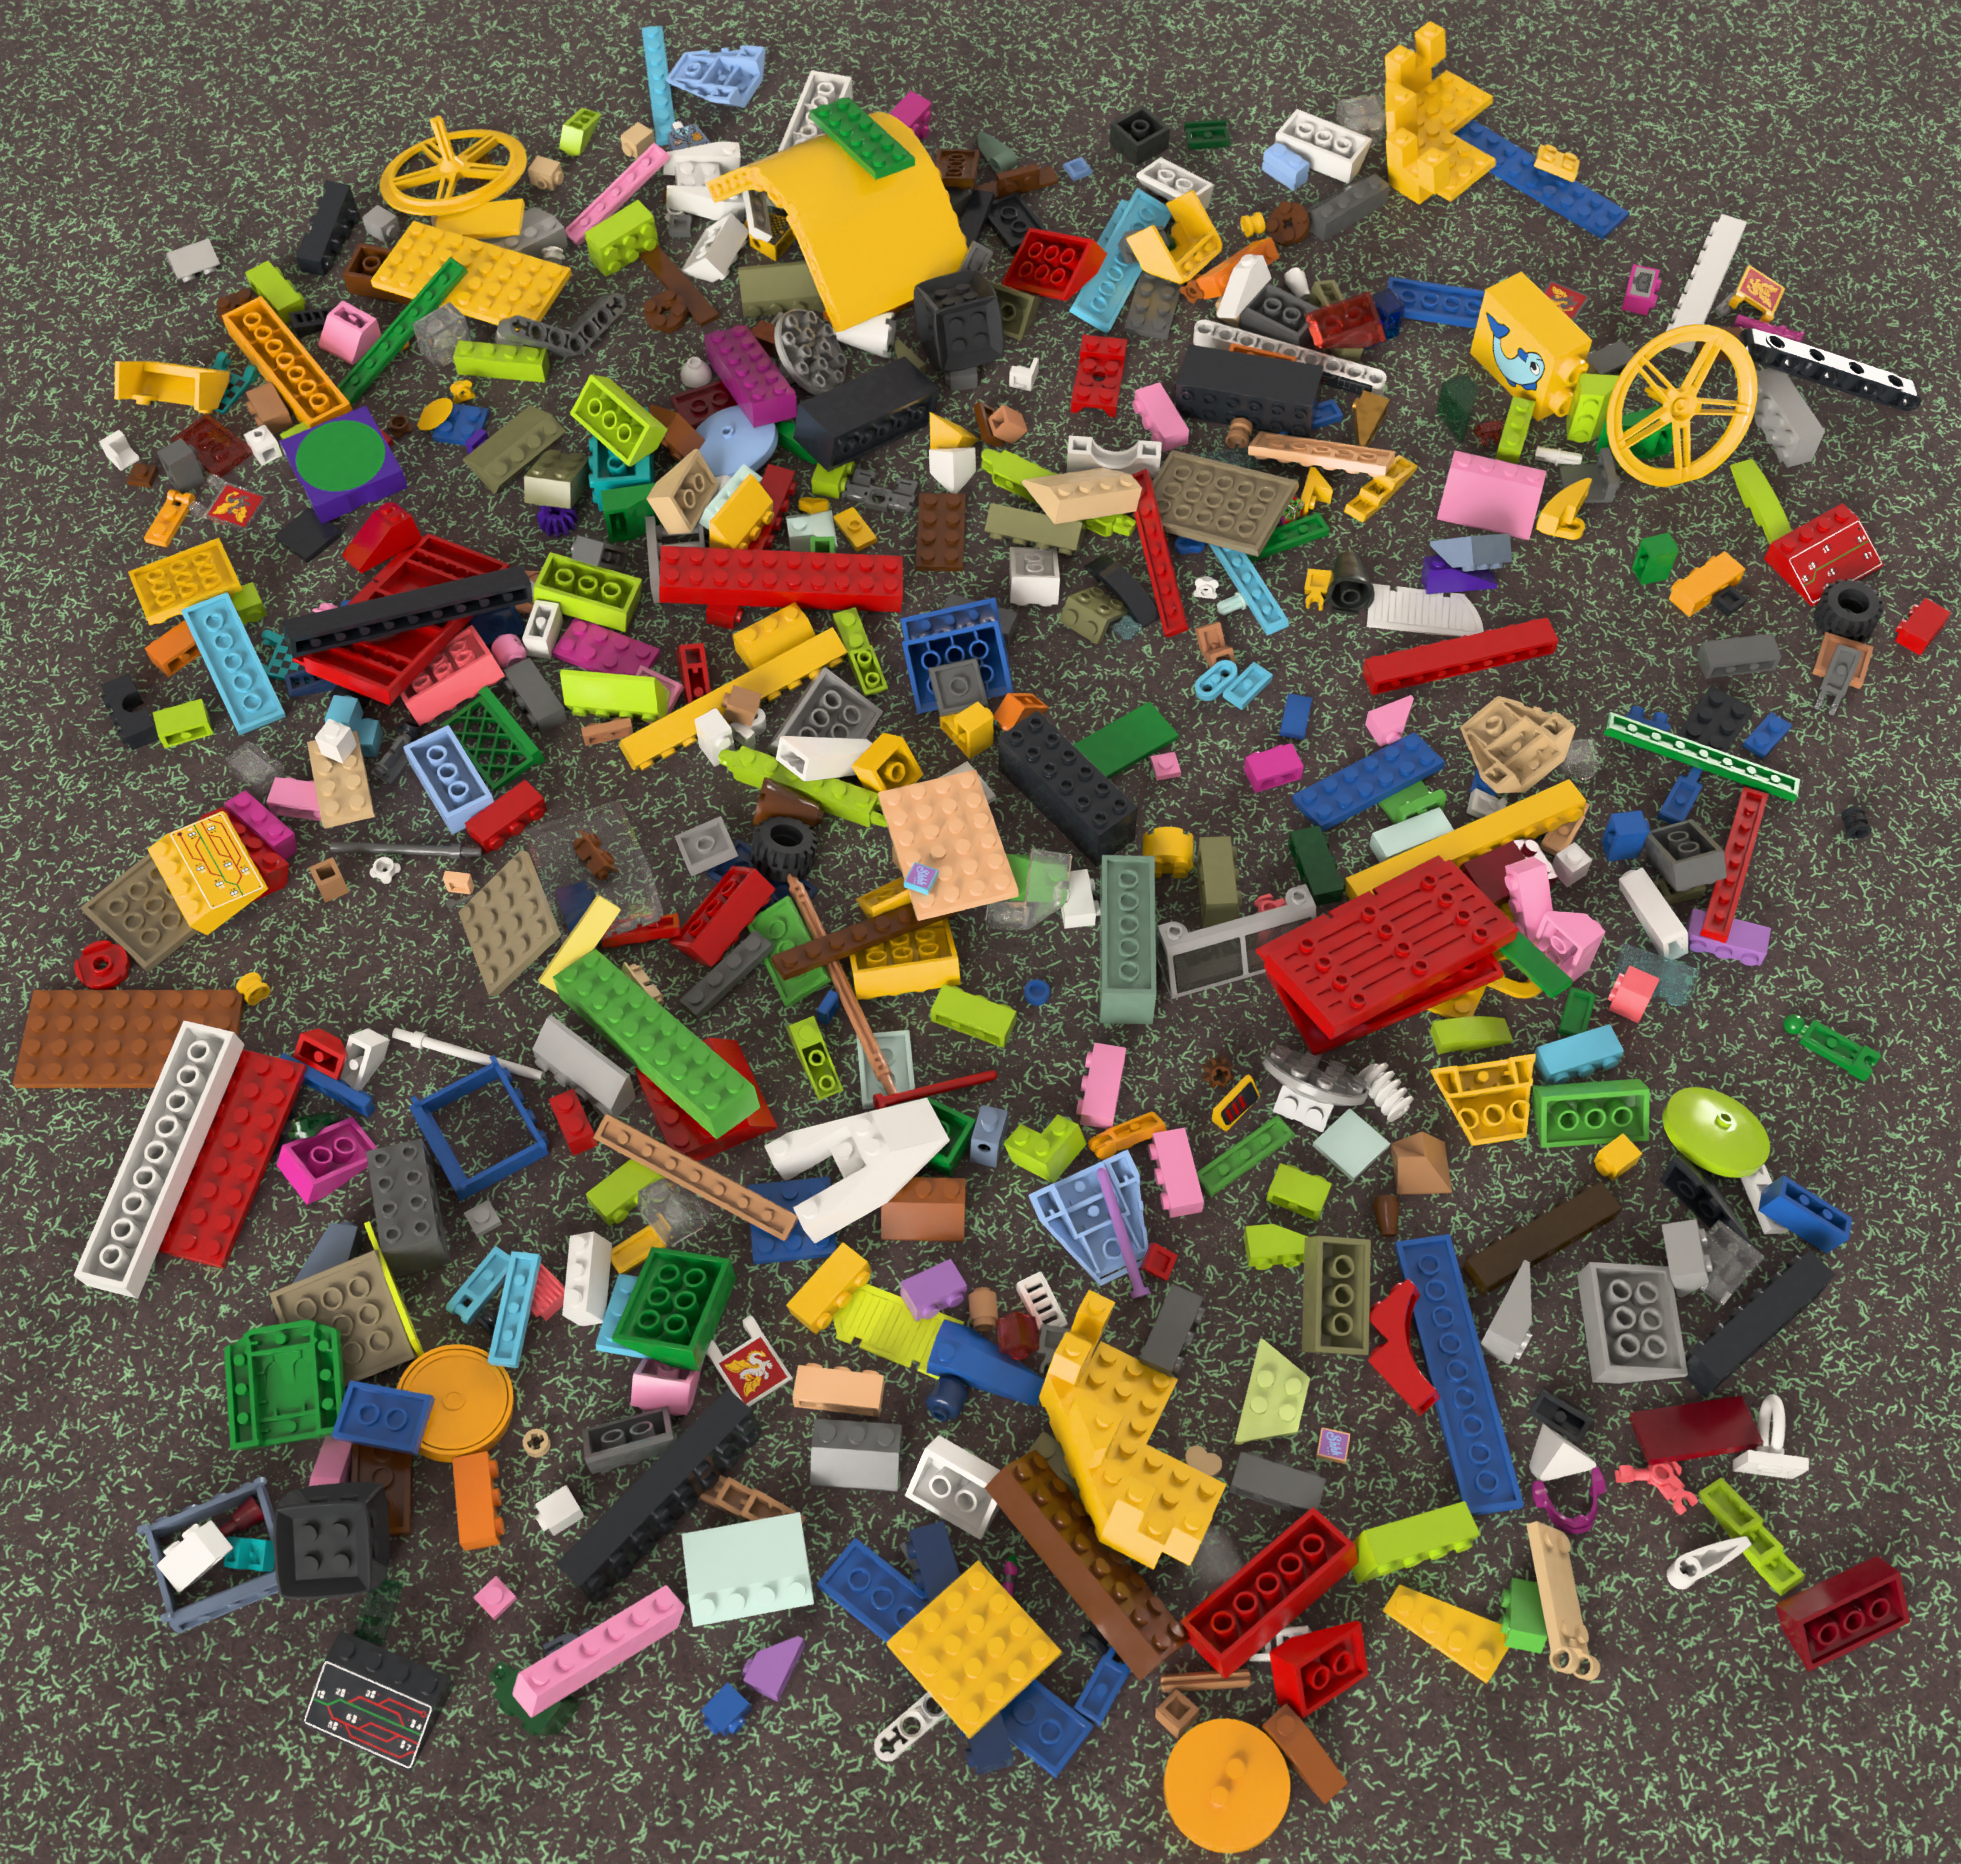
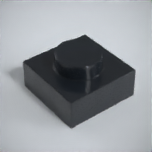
M1730 584L1716 593L1711 599V603L1727 617L1743 607L1747 601Z

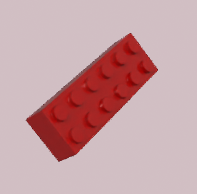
M1312 1507L1180 1621L1185 1632L1191 1638L1188 1643L1226 1680L1358 1564L1355 1544Z

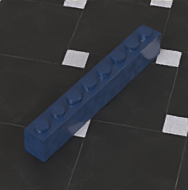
M944 1521L909 1530V1541L905 1542L909 1560L915 1559L917 1569L913 1570L917 1588L923 1587L926 1598L921 1599L923 1609L960 1577ZM1001 1712L996 1714L971 1739L966 1736L969 1748L964 1749L969 1768L975 1767L977 1776L1013 1765L1014 1756ZM957 1725L960 1737L966 1736Z

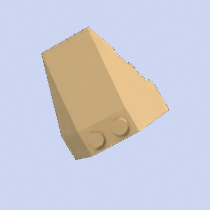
M1501 696L1493 699L1460 727L1482 781L1496 793L1528 791L1565 760L1576 729L1560 713H1547L1536 706L1534 708L1526 707L1522 702Z

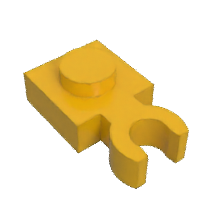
M1308 569L1304 589L1305 594H1308L1305 600L1306 608L1309 609L1312 602H1318L1319 610H1323L1324 599L1322 596H1326L1332 571Z

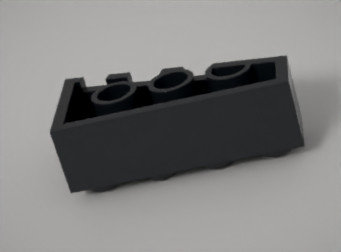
M326 180L323 186L326 189L324 197L319 196L317 201L319 206L317 215H312L309 221L310 233L305 232L296 255L301 272L325 276L328 270L333 268L334 259L337 254H341L345 240L350 238L353 226L358 224L360 220V213L357 210L350 185Z

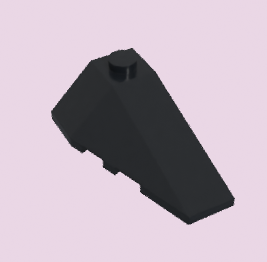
M1683 1154L1676 1155L1669 1163L1660 1182L1737 1255L1744 1259L1753 1245L1709 1171L1694 1164Z

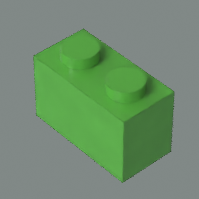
M1512 1578L1509 1588L1503 1589L1501 1597V1607L1506 1608V1614L1502 1615L1500 1623V1633L1505 1634L1504 1646L1541 1653L1548 1634L1538 1583Z

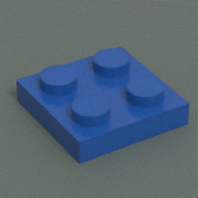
M453 404L452 411L447 419L435 427L432 436L433 441L466 446L465 442L479 428L484 430L490 414L489 408Z

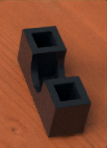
M129 673L101 685L105 693L101 698L106 708H112L113 710L109 715L114 726L120 725L121 730L117 731L123 745L128 743L133 751L159 740L157 730L146 708L137 712H130L133 708L144 703Z

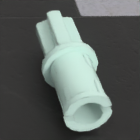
M1239 592L1217 604L1218 612L1223 616L1238 609L1244 610L1248 606Z

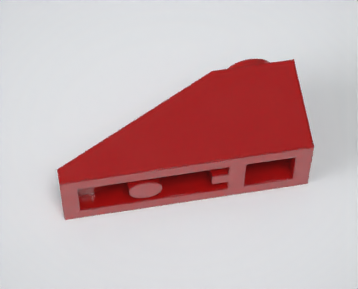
M704 643L679 645L675 651L680 682L684 686L683 694L686 705L711 692Z

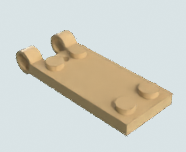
M1538 1521L1526 1524L1551 1650L1550 1664L1556 1671L1565 1674L1573 1673L1576 1677L1588 1681L1594 1680L1600 1673V1664L1595 1657L1589 1655L1587 1642L1589 1636L1582 1621L1569 1556L1571 1550L1569 1539L1565 1532ZM1564 1652H1567L1569 1654V1663L1566 1667L1562 1668L1560 1666V1657ZM1585 1659H1588L1590 1661V1670L1587 1674L1583 1675L1580 1671V1666Z

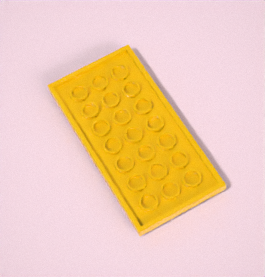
M413 221L373 276L371 283L375 288L414 299L449 257H452L464 266L468 273L439 307L498 325L501 319L516 315L541 322L572 273L571 268Z

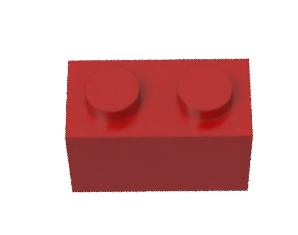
M1925 598L1919 606L1915 604L1907 615L1909 617L1908 620L1903 619L1895 630L1899 633L1895 641L1921 656L1943 628L1951 612Z
M574 1088L548 1099L572 1156L598 1146L597 1141L593 1138L595 1134Z

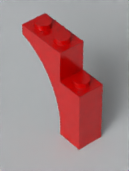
M1407 1279L1403 1283H1397L1384 1301L1375 1303L1369 1310L1370 1324L1387 1343L1377 1346L1372 1351L1371 1358L1368 1361L1377 1373L1420 1417L1441 1397L1421 1374L1412 1354L1410 1322L1420 1293L1416 1286Z

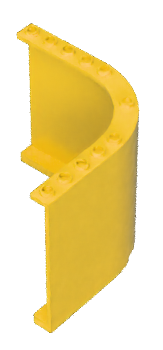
M874 112L868 115L915 157V166L875 180L826 133H823L706 182L714 203L751 189L759 192H768V198L778 208H784L788 214L786 220L798 240L836 333L847 330L913 300L914 287L917 284L935 277L957 272L968 251L966 238L960 230L957 214L952 209L949 193L945 190L942 183L940 170L935 167L928 152L915 136L914 131L896 117L884 112Z

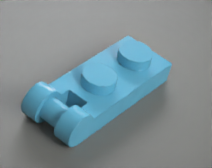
M495 1246L450 1299L446 1310L452 1315H459L461 1321L468 1326L471 1325L474 1317L479 1314L505 1282L510 1255ZM467 1298L473 1301L468 1308L463 1305Z

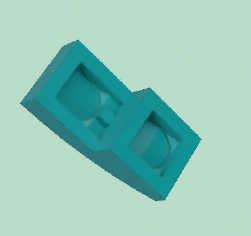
M227 1537V1541L233 1549L224 1556L223 1567L273 1572L275 1562L274 1540Z

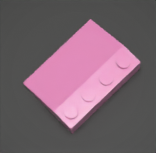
M1454 451L1437 519L1500 534L1510 533V536L1529 540L1547 471Z

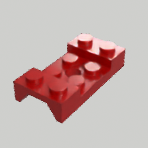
M1083 335L1076 381L1071 399L1072 413H1077L1084 407L1103 409L1109 417H1116L1127 351V339ZM1096 376H1101L1104 378V380L1095 381L1093 378Z

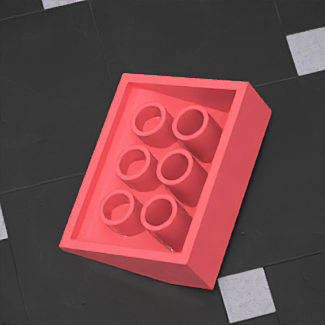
M473 625L459 632L400 696L418 725L421 726L424 723L432 722L441 713L454 709L463 700L476 696L485 685H495L505 675Z

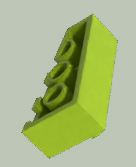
M1465 1501L1363 1531L1353 1541L1356 1547L1358 1564L1351 1570L1357 1584H1361L1402 1568L1413 1567L1429 1558L1431 1560L1442 1558L1448 1554L1447 1552L1454 1549L1456 1553L1468 1550L1473 1546L1471 1542L1480 1535V1532Z

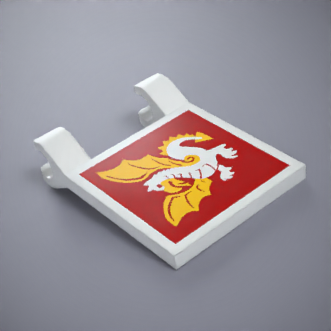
M748 1316L743 1320V1327L751 1337L750 1340L725 1356L721 1354L719 1348L712 1340L706 1353L730 1390L749 1407L793 1379L762 1333L753 1316Z

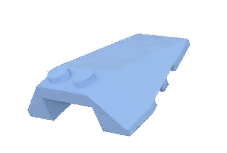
M745 45L740 46V50L729 51L728 48H721L722 52L710 53L709 50L686 52L672 69L666 81L708 101L725 106L745 108L763 80L765 47Z
M1128 1149L1028 1195L1040 1222L1100 1286L1127 1274L1128 1271L1127 1268H1124L1100 1279V1277L1126 1265L1097 1176V1169L1105 1167L1108 1170L1135 1259L1138 1260L1145 1257L1148 1249L1147 1232L1143 1218L1144 1207L1143 1201H1141L1139 1185L1140 1175ZM1143 1260L1137 1262L1138 1268L1141 1267Z

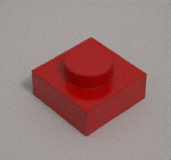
M1150 1243L1140 1269L1160 1280L1168 1281L1178 1255L1156 1243Z

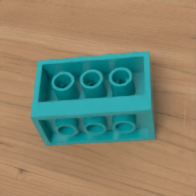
M594 435L592 438H589V450L593 452L592 456H589L590 470H593L592 474H589L590 488H594L592 489L593 503H598L599 511H603L602 490L654 483V451L633 466H628Z

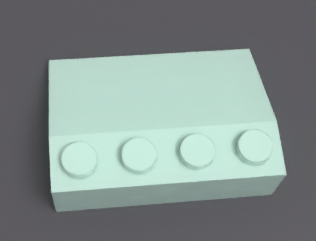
M800 1512L682 1534L693 1627L814 1604Z

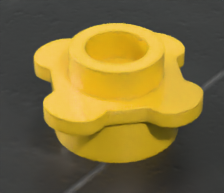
M459 380L450 386V391L454 395V403L457 404L475 398V393L471 389V381Z

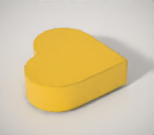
M803 497L799 499V509L809 514L825 512L829 510V501L825 498Z

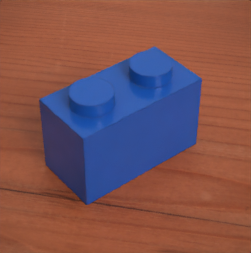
M1641 810L1611 814L1601 839L1607 861L1638 858L1641 849L1644 847L1646 836L1650 833L1649 822L1644 820Z

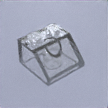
M661 1178L638 1191L637 1209L667 1248L674 1246L714 1221L712 1215L694 1192L668 1178Z

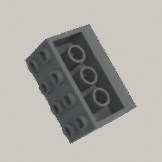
M422 1138L366 1151L381 1253L394 1276L397 1277L451 1264L435 1165Z

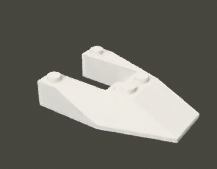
M924 1098L788 1132L764 1147L773 1166L785 1181L790 1180L833 1155L844 1179L793 1207L804 1231L814 1243H817L889 1202L950 1139L929 1100Z

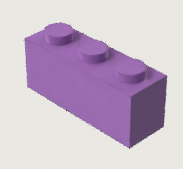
M1692 909L1685 928L1688 932V947L1691 951H1705L1713 953L1721 959L1732 958L1740 960L1748 966L1761 965L1767 955L1771 928L1733 919L1729 937L1725 944L1700 935L1706 911Z

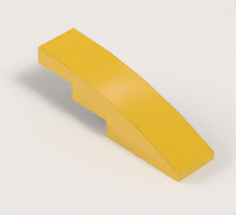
M1400 455L1396 456L1386 475L1374 477L1373 480L1364 485L1359 495L1346 504L1344 512L1364 523L1410 478L1418 466Z

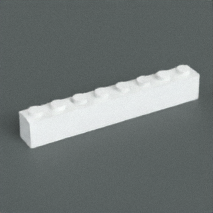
M1721 214L1719 221L1713 222L1709 233L1712 237L1707 236L1703 249H1706V251L1701 250L1697 263L1700 265L1695 264L1690 276L1693 280L1688 279L1684 292L1687 294L1681 295L1677 306L1680 309H1675L1671 322H1674V324L1669 323L1666 331L1684 325L1705 323L1747 223L1746 221ZM1697 341L1681 342L1670 347L1692 353Z

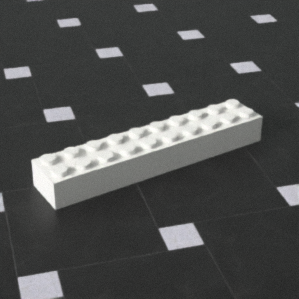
M183 1021L74 1273V1276L85 1285L139 1298L243 1050L244 1044L234 1032Z

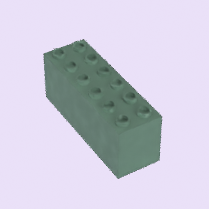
M1102 855L1100 875V1023L1153 1024L1156 1001L1154 856Z

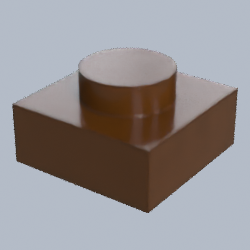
M134 463L127 478L128 485L151 488L158 473L157 466Z

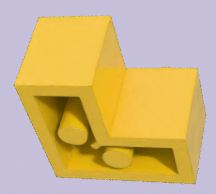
M979 702L974 703L958 714L940 717V728L969 759L993 745L994 716L990 709L984 708Z

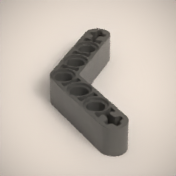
M620 293L600 297L567 331L518 315L501 319L498 323V331L505 339L530 347L546 348L547 352L562 357L580 355L625 310L626 300Z

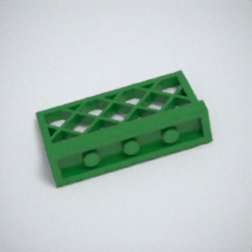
M487 685L479 690L481 695L441 725L443 727L447 725L451 727L458 722H465L463 732L453 731L475 768L491 788L497 791L535 763L539 766L546 760L532 740ZM483 705L485 708L483 717H472L473 711ZM471 722L482 723L480 732H469ZM487 723L498 724L496 733H485ZM467 738H478L476 748L465 747ZM484 738L495 739L493 749L482 748ZM500 739L511 740L510 748L498 749ZM480 754H491L489 764L478 763ZM497 755H508L506 765H495ZM514 755L526 758L520 765H512ZM493 770L504 771L503 777L494 783L491 779Z

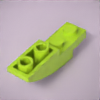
M856 607L834 613V623L841 642L847 650L846 658L863 695L869 696L888 690L876 654L868 641Z

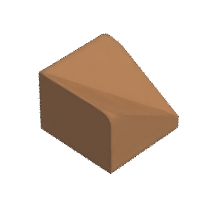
M1177 1688L1156 1708L1155 1718L1177 1739L1181 1737L1199 1716V1708Z

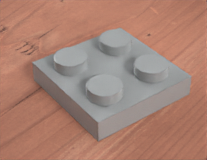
M721 816L674 836L691 877L738 857Z

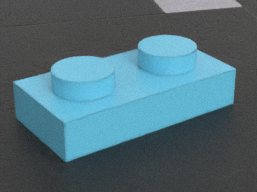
M1253 662L1223 691V698L1243 710L1272 681L1273 674Z

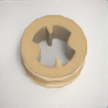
M532 1429L525 1434L523 1447L531 1457H542L549 1451L550 1439L545 1431ZM534 1437H538L539 1440L543 1438L544 1441L540 1443L541 1448L536 1450L534 1446L529 1448V1445L533 1443Z

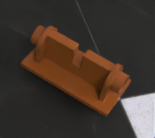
M580 829L579 832L583 837L573 841V849L583 862H587L591 857L593 858L586 866L594 877L602 881L609 876L608 872L610 870L618 873L619 870L614 865L616 860L608 851H603L600 847L602 844L601 840L594 833L588 834Z

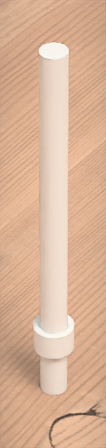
M395 1028L392 1033V1038L411 1043V1046L423 1049V1047L486 1066L492 1063L489 1058L490 1055L429 1038L427 1034L415 1031L412 1033ZM496 1057L502 1069L506 1067L510 1073L542 1081L545 1074L544 1071Z

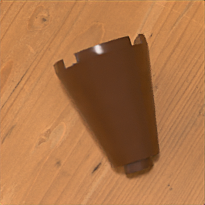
M764 777L752 825L759 826L762 820L766 821L769 817L776 818V816H782L787 818L788 816L793 817L795 820L799 819L803 821V824H808L811 828H814L815 824H821L824 810L819 809L820 803L771 778Z

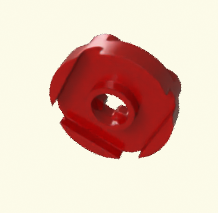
M107 940L97 941L86 946L81 951L83 954L79 961L76 959L74 964L76 976L89 990H108L116 987L128 978L131 965L130 958L121 945L112 944L111 941ZM103 961H105V963L108 964L107 967L102 970L96 969L100 967V963Z

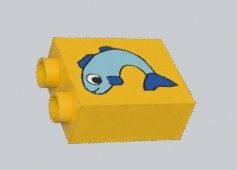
M1521 271L1485 289L1470 354L1512 396L1536 401L1532 416L1537 421H1540L1553 413L1558 417L1568 414L1580 373L1586 374L1589 367L1586 359L1592 340Z

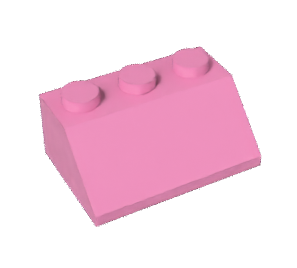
M1547 911L1543 915L1533 944L1573 979V983L1589 970L1606 931L1602 929V926L1596 920H1592L1587 914Z

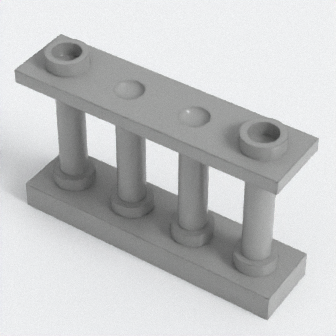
M655 516L645 517L653 603H659V557L661 546L706 548L705 535L709 534V530L699 524L701 517L691 533L668 534L664 527H661V525L656 526ZM699 533L700 541L666 545L658 543V540L666 536Z

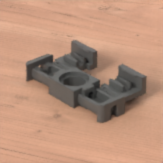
M856 468L851 483L847 481L846 491L842 493L843 503L846 500L864 503L865 508L888 512V509L907 513V517L912 515L916 505L914 495L916 490H918L917 481L898 478L896 482L898 488L892 491L870 484L871 480L876 481V472ZM876 496H883L885 498L882 503H874L872 501Z

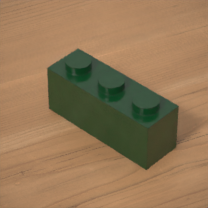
M1320 826L1291 831L1288 846L1302 884L1307 885L1315 905L1320 906L1341 901L1343 891H1345V882L1343 877H1339L1337 873L1335 856L1330 855L1327 835L1322 834Z

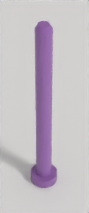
M1105 1167L1097 1169V1176L1134 1290L1130 1292L1131 1298L1134 1300L1150 1295L1149 1287H1144L1108 1170Z

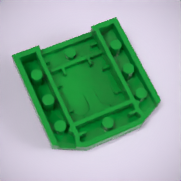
M306 1319L250 1329L243 1334V1338L233 1345L229 1344L224 1348L230 1450L263 1448L332 1435L345 1397L340 1330Z

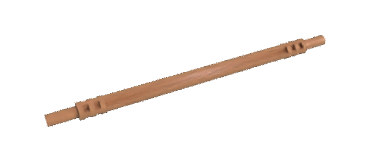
M791 873L788 874L786 879L790 885L789 891L812 940L827 935L803 883L799 882L797 877H792ZM839 960L825 965L877 1080L882 1082L887 1095L898 1093L891 1078L892 1072Z

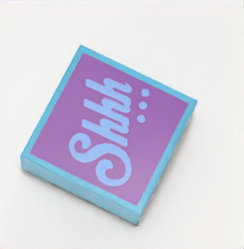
M914 862L904 881V887L929 895L939 876V870Z

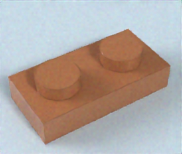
M619 717L611 720V722L602 724L591 723L581 728L585 746L621 739L633 734L630 717Z

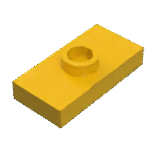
M854 507L833 516V521L857 552L877 543V537Z

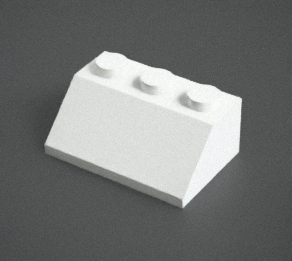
M1161 157L1137 173V179L1143 187L1157 196L1171 201L1194 190L1203 208L1209 207L1214 184Z
M732 213L705 229L681 272L684 275L709 282H715L718 279L723 280L730 272L729 266L737 260L738 251L747 243L745 239L749 234V230Z
M938 1435L925 1448L905 1496L981 1540L1000 1509L999 1505L984 1487L1000 1470Z

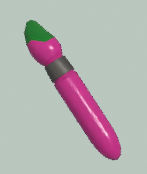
M1014 1554L1009 1556L1005 1563V1575L1002 1587L1011 1596L1018 1569L1016 1555Z

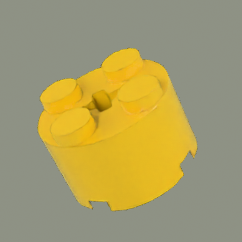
M1159 827L1154 829L1153 834L1148 835V831L1143 834L1142 856H1154L1155 878L1162 877V873L1173 874L1174 878L1188 877V872L1193 868L1194 838L1190 832L1188 836L1183 834V829Z

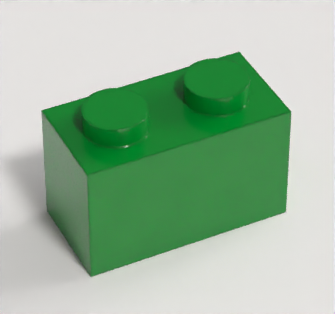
M1669 532L1642 539L1632 565V569L1641 585L1668 579L1679 552L1678 545L1673 541Z

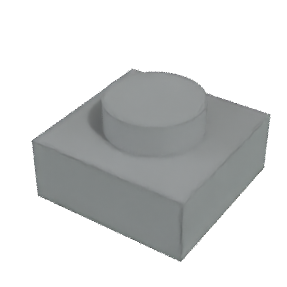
M489 1199L464 1213L477 1238L502 1225Z

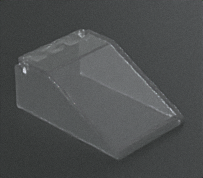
M620 800L523 830L540 883L560 931L562 945L568 938L569 932L555 890L582 881H586L588 890L594 889L596 896L599 894L621 909L600 940L612 937L613 932L622 934L637 929L638 924L646 926L660 921L659 917L663 916V910L651 869ZM580 829L588 834L594 833L601 840L602 844L600 847L603 851H608L616 860L614 865L619 870L618 873L610 870L608 872L609 876L602 881L594 877L586 866L593 858L591 857L587 862H583L573 849V841L583 837L579 832Z

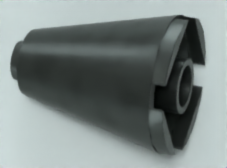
M1345 551L1336 558L1326 592L1327 603L1332 606V610L1336 613L1356 615L1359 614L1358 611L1370 608L1374 602L1375 590L1359 556L1355 552Z

